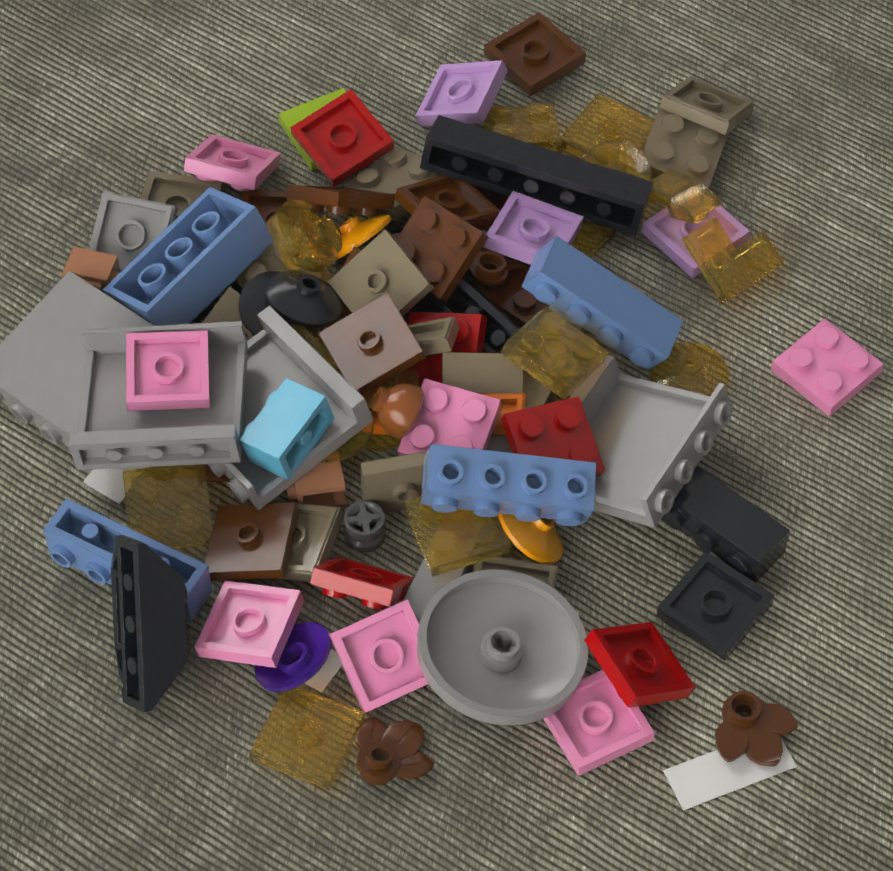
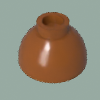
M399 384L389 389L379 387L373 396L370 408L377 411L378 419L383 429L389 435L399 439L406 436L416 423L423 406L424 393L421 387L413 384Z

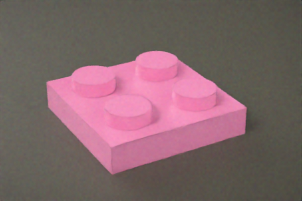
M211 134L185 157L184 172L195 174L198 179L212 182L217 180L229 183L236 190H255L279 167L281 152Z
M824 318L773 360L771 371L830 417L880 375L884 363Z
M208 330L126 333L127 411L210 408Z
M424 378L421 387L424 393L423 406L413 428L401 440L397 451L399 456L427 451L430 444L487 450L503 406L501 400Z
M224 581L195 644L198 656L276 668L305 601L301 590Z
M408 599L329 634L363 713L369 712L428 684L417 658L416 637L419 623Z
M603 669L583 678L577 691L567 704L554 714L544 718L545 723L577 776L654 741L655 732L638 706L627 708Z

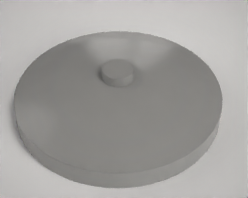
M510 570L475 571L459 576L445 584L427 603L420 619L416 637L418 662L425 679L434 692L458 712L470 718L495 725L528 724L544 719L560 710L577 691L588 661V646L584 641L587 635L583 623L572 605L558 591L541 580Z

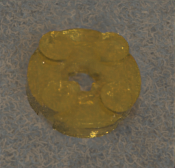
M296 199L286 201L266 222V228L275 246L280 251L281 260L287 268L291 270L302 268L309 272H323L337 260V254L342 250L340 233L325 213L320 218L316 213L310 211L314 205Z

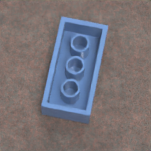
M209 187L103 289V292L154 326L190 324L202 311L210 306L211 302L227 286L234 283L237 277L255 259L263 254L264 250L275 238L255 206Z

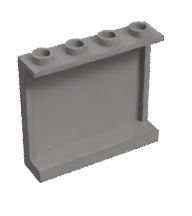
M68 271L0 344V402L9 406L10 412L22 423L28 424L31 421L38 426L40 433L51 443L57 444L60 441L69 447L70 432H77L82 394L86 347L82 338V330L154 325L76 274Z
M270 305L257 314L263 330L247 341L248 353L243 431L247 424L254 421L264 408L269 395L277 390L286 378L326 396L335 419L289 481L249 462L243 447H241V462L207 464L219 478L225 474L230 479L228 486L241 502L248 499L258 510L262 509L374 421L365 398Z
M242 321L199 324L182 323L161 326L143 325L139 327L82 330V338L86 347V358L77 432H70L69 448L77 470L241 462L242 445L239 439L242 437L248 353ZM208 330L210 408L127 411L126 333Z
M601 353L569 397H580L606 470L601 476L595 477L594 511L656 528L664 514L671 510L674 499L684 484L691 480L694 469L702 457L710 451L713 441L722 427L727 425L731 419L733 407L730 403L725 384L719 383L711 396L620 374L615 357Z

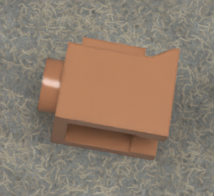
M73 247L61 274V279L68 271H71L103 292V289L120 273L118 256Z
M335 453L327 460L324 459L286 489L288 501L296 500V503L332 506L346 509L347 505L344 494L346 488L339 453Z

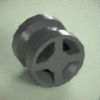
M364 500L355 502L347 508L344 513L345 539L347 544L359 552H371L378 549L385 540V514L383 509L377 503Z

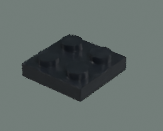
M705 551L657 607L656 616L726 661L771 607L775 595Z

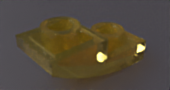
M669 169L651 180L654 184L649 201L666 205L671 218L687 221L688 223H697L706 219L711 210L721 205L719 197L694 178L679 171Z

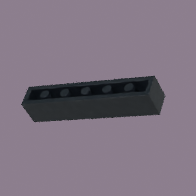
M438 115L426 137L420 164L421 169L506 196H510L513 191L581 215L585 221L633 236L637 235L654 182L441 115Z

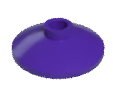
M305 622L294 625L276 668L255 665L254 672L258 683L268 691L282 692L296 688L308 681L322 668L330 654L332 642L329 633L322 625L317 623Z

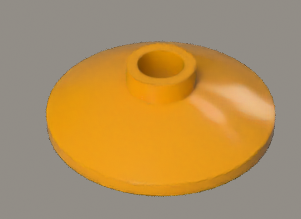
M389 214L378 215L361 221L358 215H354L338 227L342 235L330 249L326 257L328 261L333 262L350 253L354 246L359 247L390 223L392 220Z
M498 514L499 521L506 535L527 557L540 564L550 565L557 563L562 558L563 544L554 526V519L540 518L538 521L525 522L517 520L515 515Z

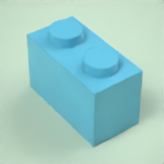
M286 378L280 387L269 395L266 405L255 420L247 424L239 441L249 462L289 481L335 418L326 396Z

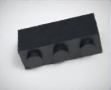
M696 466L691 480L684 484L674 499L671 510L662 517L669 527L681 530L692 538L700 549L713 553L727 565L755 583L785 553L790 532L789 529L699 466Z

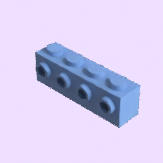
M555 236L537 251L521 286L533 294L537 300L550 305L565 315L570 322L580 325L598 337L603 344L613 347L628 357L632 363L643 367L647 371L669 357L683 320L558 236Z
M430 444L424 457L421 505L432 506L433 510L444 513L464 509L473 510L475 515L481 517H495L500 513L515 515L517 520L534 522L540 518L554 519L557 524L562 526H578L581 523H585L594 511L596 463Z
M67 498L43 529L49 554L57 564L66 568L72 566L85 572L91 580L102 585L105 583L112 585L111 561L115 549V536L124 535L145 543L184 578V584L188 593L187 603L185 604L186 621L189 623L193 621L212 593L209 566Z

